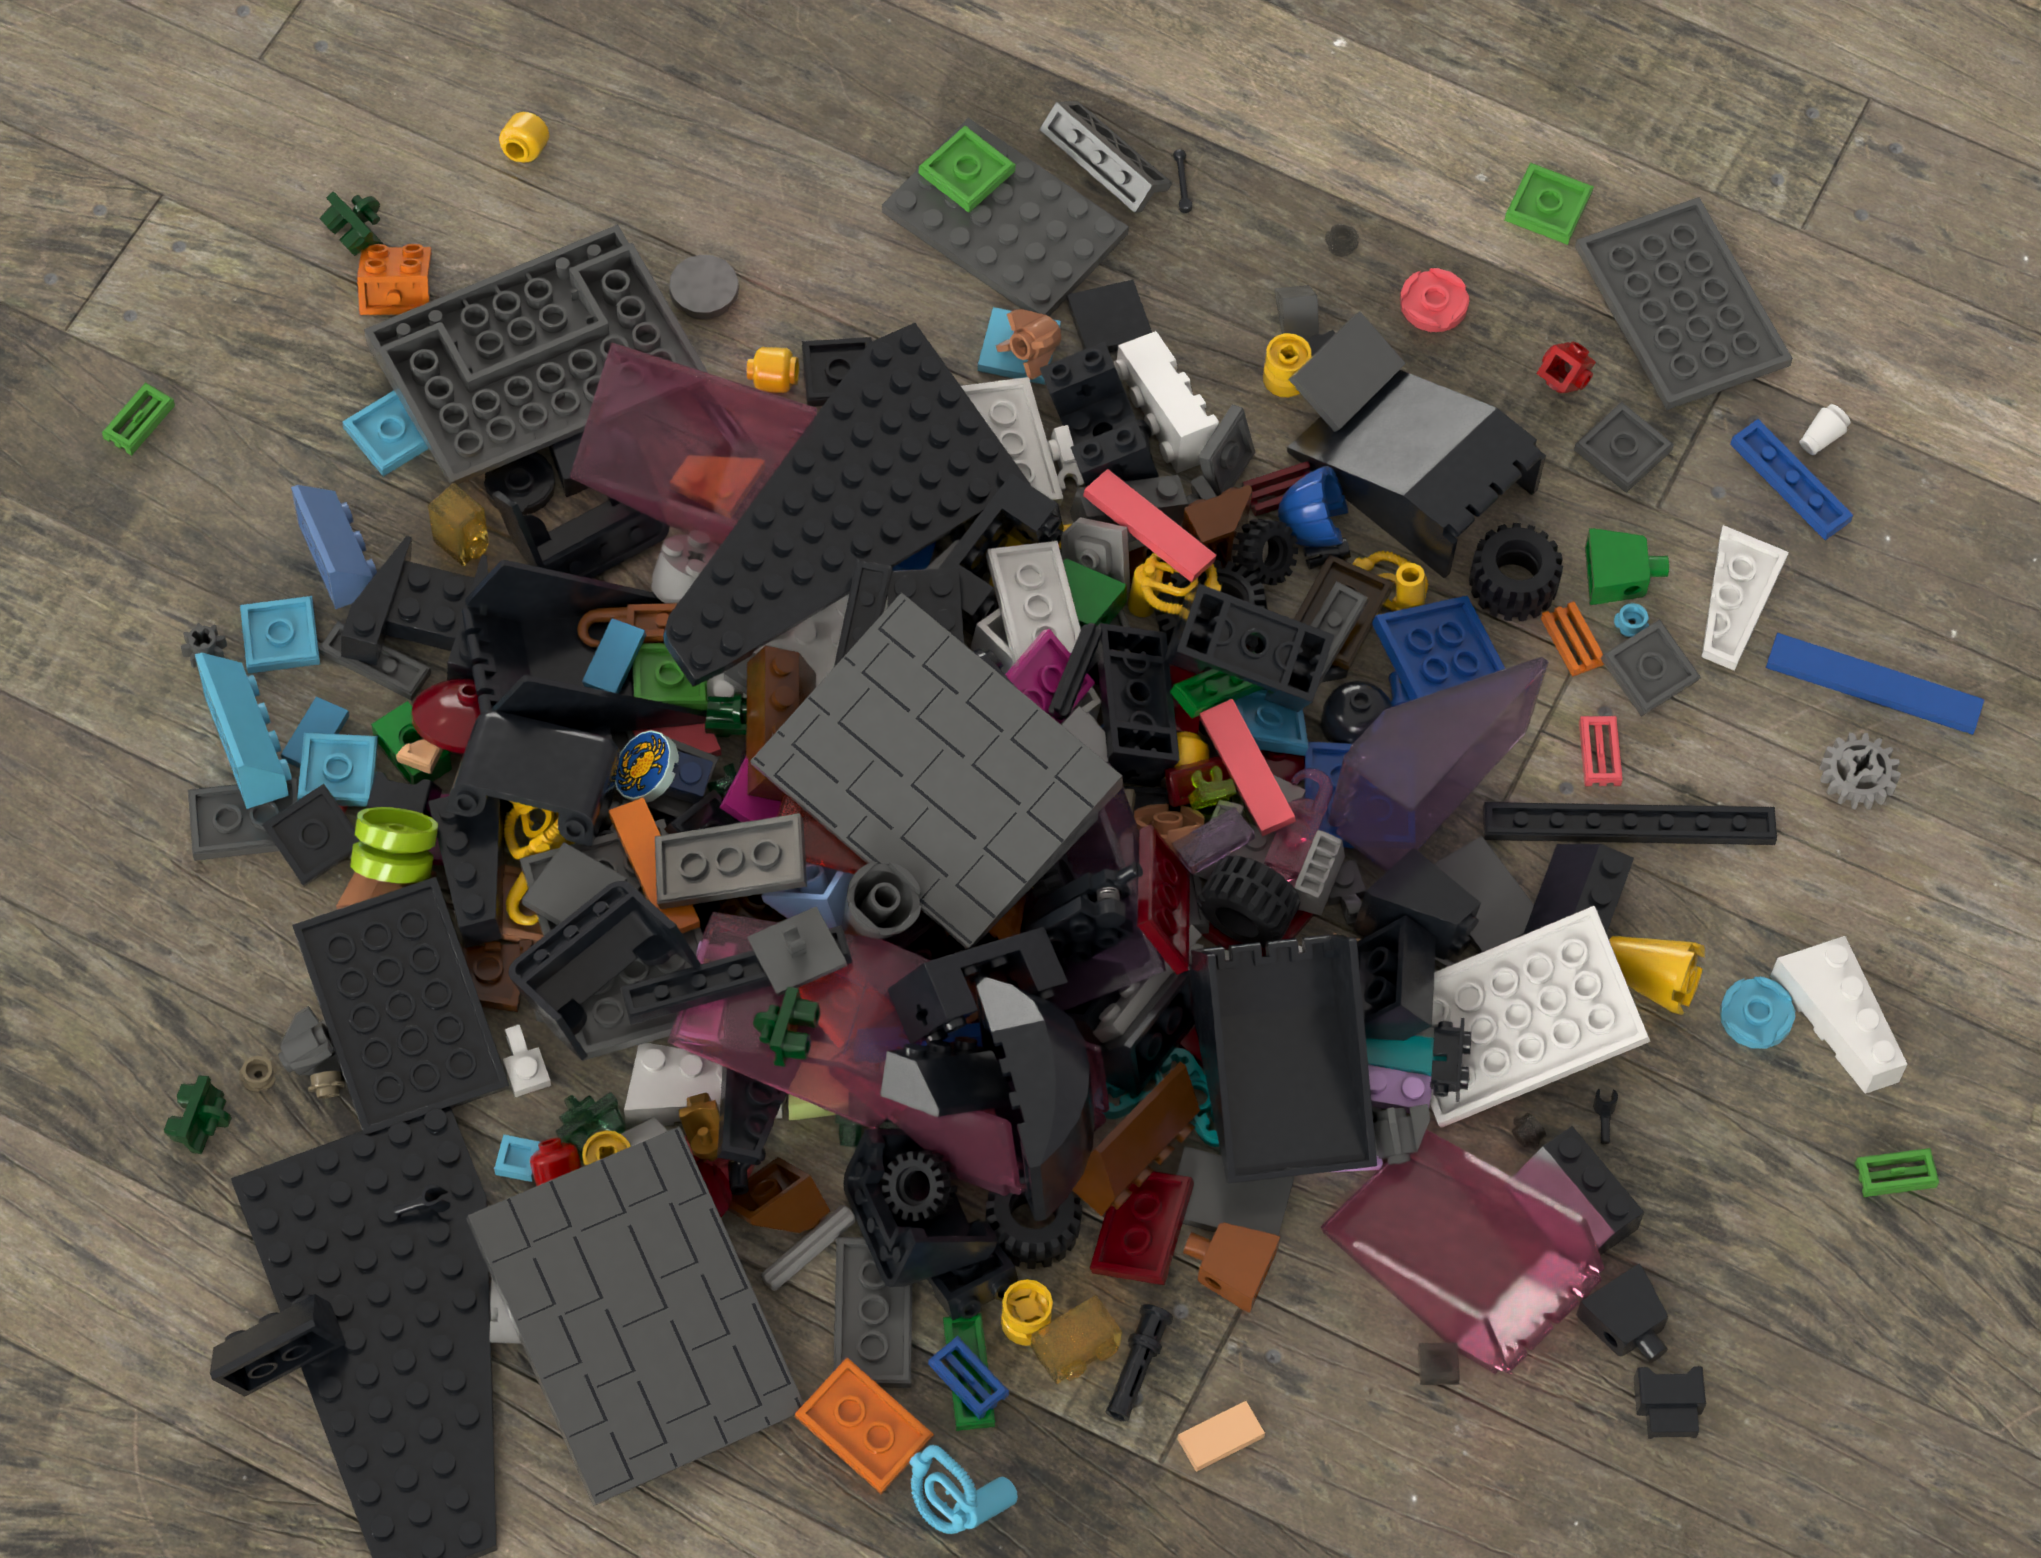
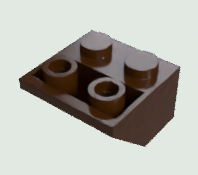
M1250 484L1241 488H1229L1219 496L1208 500H1196L1184 508L1182 528L1217 555L1215 560H1221L1222 569L1226 567L1228 561L1232 562V556H1235L1236 550H1232L1233 544H1239L1240 541L1235 537L1238 532L1244 533L1241 527L1244 524H1248L1252 497Z

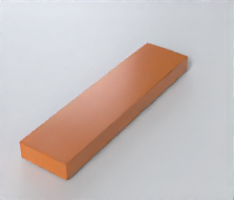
M644 797L610 809L609 817L645 897L673 921L681 933L700 927V920L693 905L660 909L657 905L655 836L661 835Z

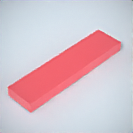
M1109 469L1085 488L1083 497L1117 524L1127 527V532L1191 583L1215 562L1217 556L1215 553Z
M1230 699L1199 713L1208 735L1262 837L1296 822L1293 811L1234 700Z

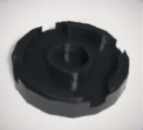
M537 452L486 472L484 481L487 498L495 508L498 509L492 494L499 491L519 505L522 515L535 513L545 507L553 497L556 484L552 465L544 456Z

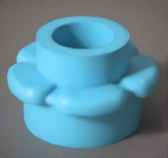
M1630 603L1620 609V613L1615 615L1614 623L1617 628H1620L1622 635L1632 637L1649 626L1647 623L1649 616L1644 607L1639 604ZM1629 620L1635 621V624H1630Z

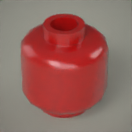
M560 1138L542 1141L538 1144L539 1150L530 1157V1166L536 1186L582 1167L577 1147L571 1143H561Z

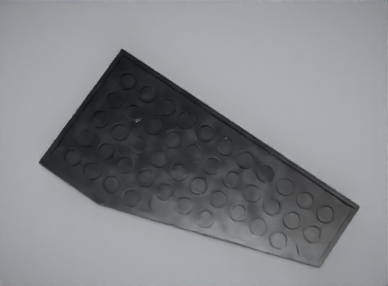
M451 1107L443 1110L432 1109L425 1116L405 1123L396 1122L390 1128L369 1135H364L362 1130L231 1178L279 1311L282 1312L293 1306L292 1303L299 1297L316 1294L331 1303L346 1344L302 1366L301 1370L371 1557L479 1558L497 1551L493 1385L490 1343V1274L467 1222L468 1215L488 1207V1203ZM434 1184L448 1191L447 1194H443L438 1198L450 1203L449 1209L445 1212H437L429 1207L418 1208L397 1216L394 1212V1206L421 1197L423 1190L428 1185Z

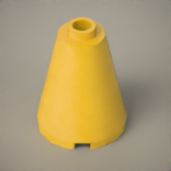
M1612 936L1609 941L1628 987L1670 1012L1683 1015L1684 1011L1681 1005L1690 1006L1702 975L1703 968L1696 966L1698 956L1705 958L1704 945L1687 941Z

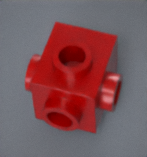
M1577 342L1556 344L1547 350L1542 358L1543 364L1536 374L1546 380V384L1556 392L1568 393L1578 391L1579 389H1584L1592 379L1593 373L1591 369L1596 361L1588 356L1589 351Z

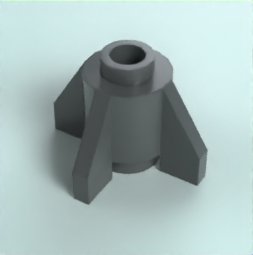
M309 1006L297 1012L280 1043L282 1052L278 1053V1056L284 1068L289 1073L295 1071L299 1076L313 1075L326 1071L342 1072L336 1052L332 1053L335 1049L325 1020L319 1022Z
M1428 1104L1409 1107L1410 1116L1406 1115L1405 1108L1394 1109V1107L1375 1113L1377 1122L1373 1124L1376 1155L1379 1159H1388V1165L1411 1161L1410 1154L1418 1152L1430 1122Z

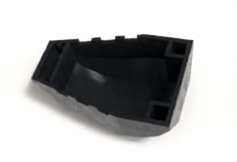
M988 977L975 978L981 1045L993 1051L1001 1068L1002 1075L1006 1078L1012 1090L1009 1093L1011 1106L993 1109L1005 1145L1014 1144L1015 1148L1009 1149L1012 1163L1021 1162L1023 1169L1017 1170V1176L1021 1184H1026L1024 1192L1035 1222L1045 1220L1067 1199L1084 1174L1093 1148L1095 1117L1090 1064L1084 1039L1073 1019L1054 1003L1011 984Z

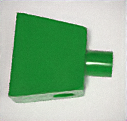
M1589 528L1585 543V557L1590 605L1642 598L1647 594L1650 577H1668V556H1648L1647 538L1643 535Z
M1065 558L1063 564L1080 629L1088 623H1093L1096 626L1100 623L1110 624L1127 602V584Z

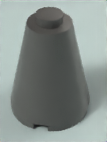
M873 862L861 867L850 880L847 889L842 921L843 931L847 939L858 945H866L907 930L916 921L921 910L919 897L921 892L919 884L913 875L902 866L894 863L877 864V862Z

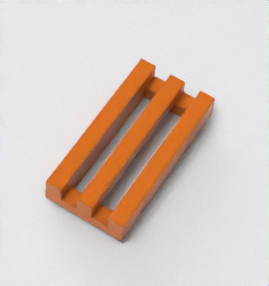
M1574 601L1568 603L1565 608H1562V606L1555 608L1552 613L1549 610L1542 613L1541 620L1572 677L1604 665L1600 659L1603 653ZM1568 616L1572 620L1576 630L1578 631L1582 641L1584 642L1593 660L1590 659L1588 653L1586 652L1582 642L1580 641L1576 631L1574 630L1570 620L1568 619ZM1555 621H1560L1568 636V640L1578 654L1582 664L1578 665Z

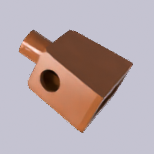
M1223 1222L1218 1225L1212 1240L1191 1232L1183 1253L1202 1261L1197 1279L1202 1285L1250 1313L1277 1254L1280 1236Z

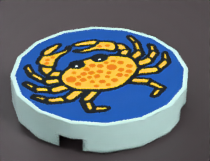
M652 730L639 733L632 738L620 752L615 785L621 795L630 801L644 797L646 803L654 801L661 796L671 785L676 774L672 772L674 763L678 764L679 760L676 744L666 735Z

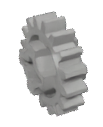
M1849 733L1846 742L1840 737L1836 738L1833 747H1827L1819 768L1824 771L1820 779L1821 783H1830L1826 793L1828 795L1838 793L1840 795L1838 799L1840 805L1846 799L1850 800L1851 807L1855 810L1859 802L1864 803L1867 810L1871 809L1874 800L1878 804L1883 805L1887 795H1893L1901 775L1900 772L1896 771L1900 763L1899 759H1890L1893 748L1889 747L1883 750L1880 747L1882 739L1878 738L1872 743L1869 741L1868 733H1864L1861 740H1857L1853 733ZM1863 766H1866L1865 769L1862 770V772H1859L1857 776H1854L1855 773L1858 772V770L1860 771Z

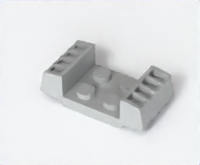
M1219 800L1189 868V872L1208 880L1221 858L1224 859L1225 856L1229 855L1250 858L1269 866L1290 882L1293 889L1299 895L1298 899L1301 901L1298 910L1322 915L1345 858L1342 839L1317 830L1312 844L1274 832L1262 837L1257 826L1242 822L1243 805Z

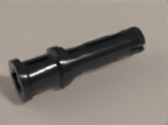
M1141 1305L1139 1313L1142 1316L1135 1333L1130 1334L1128 1339V1346L1131 1349L1105 1411L1107 1415L1119 1421H1129L1152 1357L1160 1354L1162 1349L1160 1341L1167 1325H1171L1173 1321L1171 1313L1155 1305Z

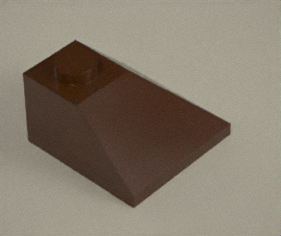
M780 1157L775 1158L748 1178L749 1191L743 1195L732 1194L731 1203L728 1206V1211L751 1225L801 1233L814 1228L820 1223L821 1218L830 1212L811 1175Z

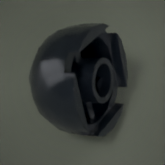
M1357 680L1341 684L1331 692L1323 705L1321 727L1325 738L1329 742L1331 739L1333 743L1382 744L1390 737L1393 727L1394 711L1390 698L1381 688L1370 682Z

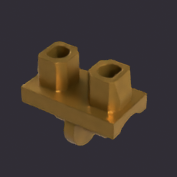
M709 1093L688 1097L687 1107L679 1109V1118L692 1152L696 1157L705 1159L703 1162L707 1159L714 1161L718 1158L720 1111L716 1100L711 1101Z

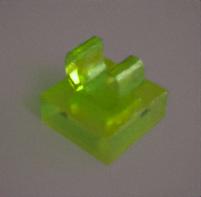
M1214 766L1209 770L1212 782H1206L1202 778L1200 770L1192 774V784L1196 788L1188 796L1192 810L1216 805L1219 800L1228 801L1236 793L1232 779L1222 781V771L1218 766Z

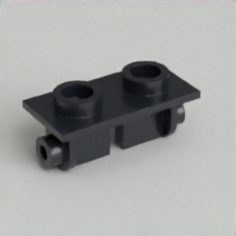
M1461 1018L1460 1028L1453 1027L1452 1022L1440 1021L1438 1022V1027L1434 1029L1433 1056L1447 1057V1061L1432 1060L1430 1088L1433 1089V1095L1437 1097H1446L1448 1092H1456V1102H1460V1089L1468 1090L1469 1067H1462L1463 1054H1470L1472 1035V1032L1464 1031L1465 1018Z

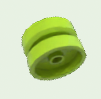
M393 807L363 809L357 814L355 836L360 841L353 844L350 867L358 874L383 882L418 883L431 878L434 856L429 849L436 844L438 823L427 815L407 809Z

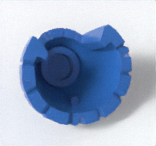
M1324 466L1310 472L1292 485L1283 495L1278 510L1279 522H1284L1286 527L1292 528L1293 532L1291 535L1296 536L1298 541L1295 544L1308 547L1343 544L1340 529L1335 528L1329 517L1348 513L1345 496L1342 495L1341 484L1331 467Z

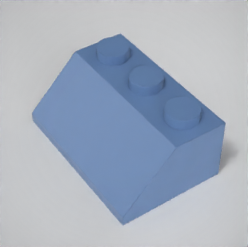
M302 485L291 487L298 525L335 609L352 604L376 575L377 570L372 559L366 561L362 552L366 551L365 543L359 530L352 531L349 523L354 521L347 502L340 503L336 492L332 490Z

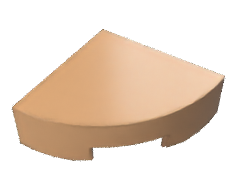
M422 739L412 744H406L398 752L396 758L399 763L431 774L444 749Z

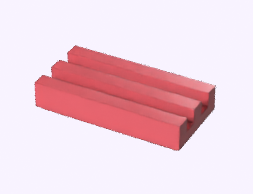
M1580 716L1579 730L1585 786H1592L1593 783H1599V786H1607V783L1621 786L1622 769L1617 717ZM1589 725L1594 726L1598 773H1593ZM1602 725H1608L1612 773H1606Z

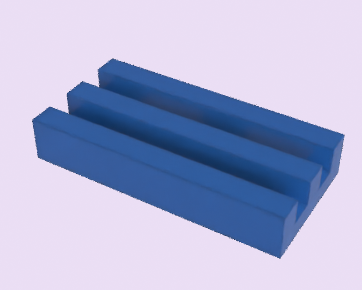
M958 1336L928 1360V1365L979 1420L986 1415L989 1409L995 1408L1001 1399L1004 1400L1009 1396V1390ZM956 1350L995 1393L990 1395L951 1352ZM943 1359L979 1396L983 1403L980 1404L941 1362Z

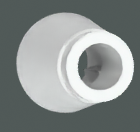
M1830 404L1827 408H1821L1803 435V438L1799 441L1801 447L1810 455H1815L1818 451H1821L1847 433L1850 419L1836 405Z

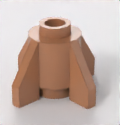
M1016 309L1007 314L1014 333L1010 339L996 345L997 352L1012 350L1017 358L1021 360L1027 359L1028 361L1023 363L1027 377L1032 380L1042 375L1040 367L1048 364L1056 347L1060 345L1061 330L1058 323L1047 315L1024 309Z

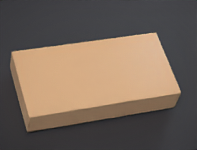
M1244 1401L1178 1434L1177 1439L1197 1472L1263 1439L1265 1432L1247 1401Z

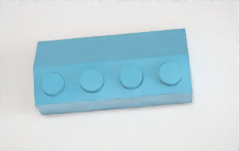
M206 653L195 654L204 696L246 809L289 796L286 781L292 779L286 759L279 760L276 754L281 751V747L275 730L270 732L267 730L266 724L271 722L265 703L257 704L255 699L260 693L254 675L247 676L241 662Z

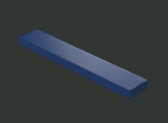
M1780 633L1776 634L1766 665L1767 669L1972 735L1976 729L1984 703L1982 698Z

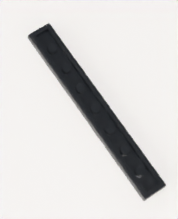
M1484 802L1483 805L1485 840L1775 845L1777 841L1775 807Z

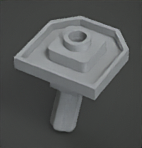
M1080 517L1061 535L1062 560L1064 561L1067 558L1127 584V594L1130 592L1129 551L1145 545L1127 532V527Z

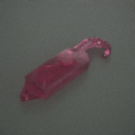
M1308 768L1300 770L1292 778V785H1297L1300 780L1305 778L1314 779L1319 784V791L1315 800L1298 798L1288 803L1295 815L1296 822L1277 830L1264 860L1265 865L1278 872L1287 881L1298 879L1333 795L1331 779L1318 769Z

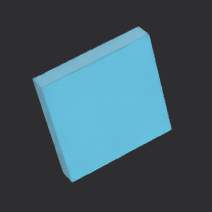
M993 307L977 371L1014 379L1025 378L1027 374L1023 363L1028 360L1017 358L1012 350L997 352L996 345L1010 339L1014 333L1007 314L1012 311ZM1054 320V321H1056V322L1058 323V325H1059V327H1060V326H1061V321H1059V320ZM1052 354V356H1051V358H1050L1048 364H1050V363L1052 362L1053 354ZM1042 375L1030 380L1033 383L1046 385Z
M394 390L342 422L344 430L383 477L429 449Z
M312 596L240 605L248 674L320 664Z
M304 733L297 800L325 784L338 805L366 807L375 777L378 736Z

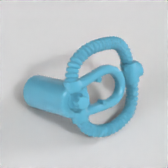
M929 1445L922 1453H916L909 1462L913 1473L911 1493L918 1511H920L922 1518H925V1521L939 1532L955 1534L965 1531L966 1528H975L1017 1502L1016 1488L1005 1477H998L976 1490L972 1479H969L970 1475H967L964 1468H961V1465H958V1462H955L939 1446ZM933 1457L941 1462L946 1469H949V1472L954 1474L957 1480L962 1483L961 1486H964V1493L962 1494L949 1477L940 1472L931 1473L925 1480L924 1488L928 1500L952 1522H946L937 1517L928 1506V1503H926L924 1496H922L923 1479L932 1464ZM935 1481H938L945 1487L946 1495L951 1494L957 1501L953 1510L948 1506L947 1502H943L934 1491Z

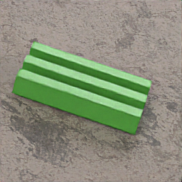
M145 382L103 430V439L108 442L113 441L115 446L120 449L122 447L125 448L126 453L132 456L174 408V399ZM151 395L153 398L146 404V406L142 410H139L137 412V414L133 417L132 422L119 435L118 431L125 425V423L132 417V415Z
M1931 1148L1857 1157L1855 1161L1856 1169H1859L1860 1173L1858 1176L1859 1181L1863 1185V1197L1937 1188L1939 1184ZM1918 1161H1925L1926 1164L1869 1172L1868 1168ZM1920 1175H1928V1176H1926V1177H1918V1178H1911V1179H1903V1180H1895V1181H1888V1182L1872 1183V1182H1875V1181L1890 1180V1179L1905 1178V1177H1913V1176H1920Z

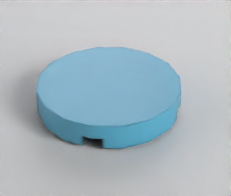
M1754 977L1753 979L1738 980L1726 991L1720 1006V1018L1727 1034L1737 1043L1749 1048L1766 1049L1779 1044L1789 1035L1795 1020V1009L1789 992L1778 982L1765 977Z

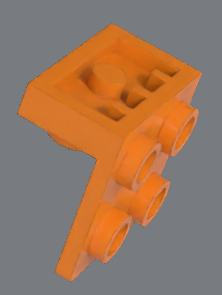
M374 244L361 250L357 274L360 315H400L429 303L431 247H423L419 244H407L403 247H388L383 244Z

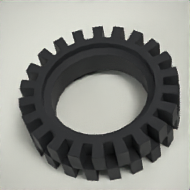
M1215 560L1213 564L1217 572V581L1221 585L1220 592L1268 609L1262 583H1259L1258 577L1254 573L1249 576V570L1244 566H1241L1237 571L1236 563L1228 561L1225 569H1222L1221 560ZM1205 571L1198 577V584L1204 585L1205 580H1207ZM1177 572L1170 576L1172 586L1185 588L1191 583ZM1164 592L1158 593L1156 596L1166 603L1183 605L1185 596H1174ZM1155 608L1158 630L1166 632L1167 646H1169L1179 615H1176V613H1164V611L1161 612ZM1248 635L1245 645L1255 649L1259 645L1258 636Z

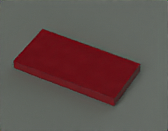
M1150 824L1140 829L1139 864L1143 869V875L1138 877L1137 926L1176 975L1187 971L1189 967L1190 872L1154 826Z

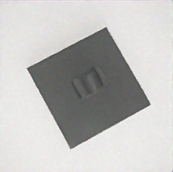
M817 907L747 937L777 996L785 994L787 987L799 988L848 966Z

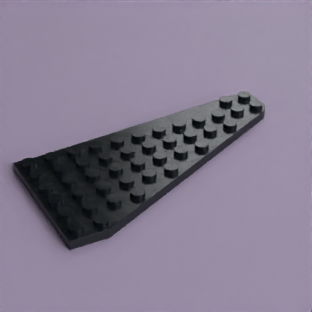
M916 323L876 339L866 346L669 615L664 628V643L692 687L724 673L752 656L755 650L850 593L856 560L894 567L979 516L1011 473L1031 485Z

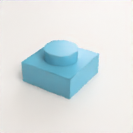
M503 1134L494 1167L495 1175L532 1182L534 1176L530 1166V1157L539 1150L538 1144L541 1142Z

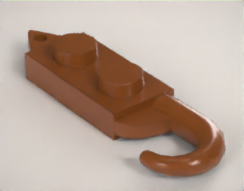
M678 603L628 604L627 607L593 609L584 614L580 619L577 628L578 636L584 644L590 647H598L601 641L592 639L589 636V627L597 622H610L613 618L645 630L646 637L643 643L664 642L663 634L666 622Z

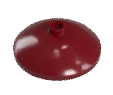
M474 679L442 681L425 689L417 696L412 706L411 719L415 730L422 738L444 750L464 753L474 723L480 715L479 696L476 693Z

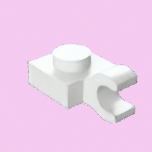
M1065 425L1054 428L1051 440L1047 442L1052 460L1058 461L1061 470L1057 476L1061 491L1064 492L1066 489L1064 478L1066 477L1074 478L1077 488L1082 487L1084 480L1070 448L1074 445L1069 427Z
M520 1025L505 1029L506 1039L512 1056L504 1058L503 1065L514 1096L518 1097L551 1086L539 1047L527 1050Z

